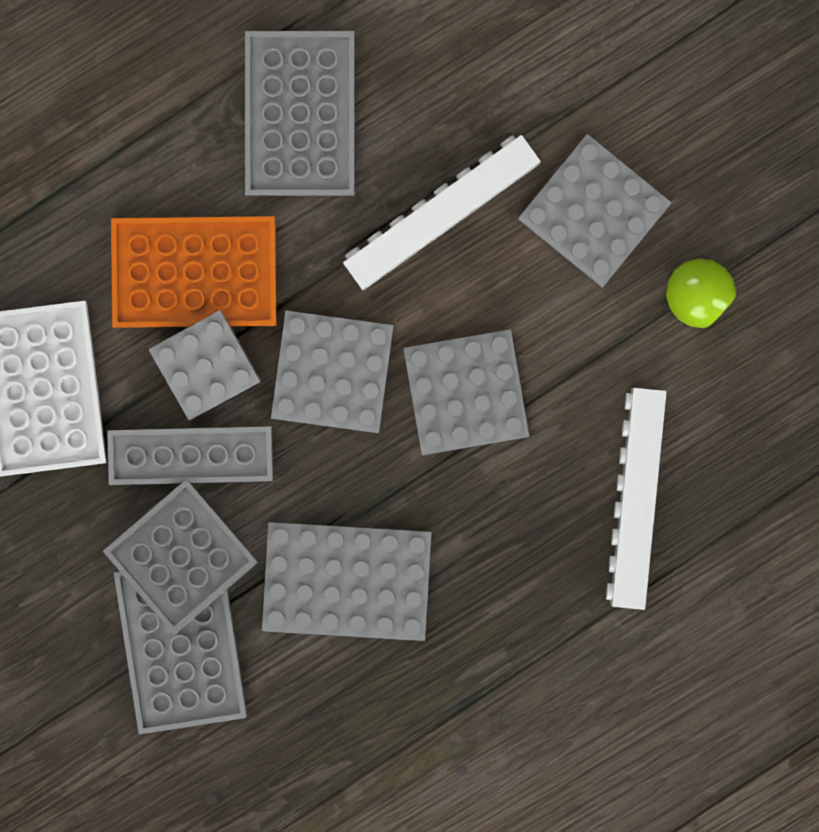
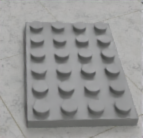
M245 31V196H355L354 31Z
M268 522L262 631L425 641L431 532Z
M120 571L114 572L138 733L145 734L247 718L228 589L174 635Z

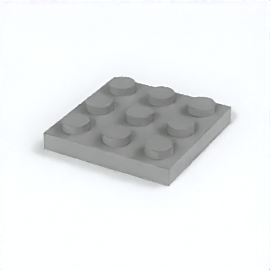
M222 310L211 314L148 349L188 420L261 382Z

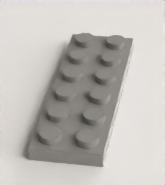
M272 426L108 430L109 485L182 483L186 479L189 483L273 481Z

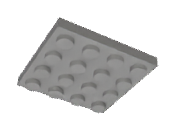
M587 134L518 220L603 288L670 206L671 202Z
M285 311L271 419L379 433L394 325Z
M511 329L404 348L422 455L529 437Z
M187 479L103 550L111 562L174 635L258 563Z

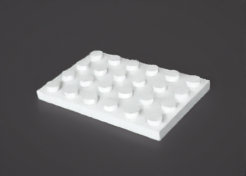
M87 301L0 311V476L107 463Z

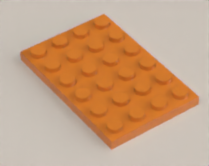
M275 216L111 218L112 328L189 327L219 310H222L231 327L277 326Z

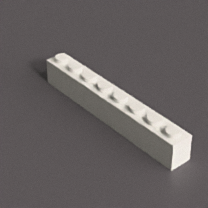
M512 135L500 144L502 147L500 151L495 154L492 151L488 152L478 160L479 166L473 170L469 167L464 169L456 176L458 181L451 186L445 183L435 190L434 194L436 196L428 202L425 199L421 200L411 208L414 211L406 218L401 215L389 224L391 229L382 234L381 231H378L367 239L369 244L361 250L359 247H356L345 255L347 260L343 264L360 288L364 291L537 167L541 161L524 137L520 135L518 138H515Z
M631 388V393H626L625 409L629 410L628 420H624L622 426V436L626 437L625 448L621 447L619 464H624L623 475L618 474L617 491H621L620 502H615L614 518H618V527L612 530L611 545H616L615 556H610L609 572L613 573L612 583H607L606 599L610 600L612 607L645 610L666 391Z

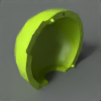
M697 258L685 261L674 270L668 280L666 297L670 310L678 320L690 327L707 328L732 303L737 291L734 279L725 267L713 260Z

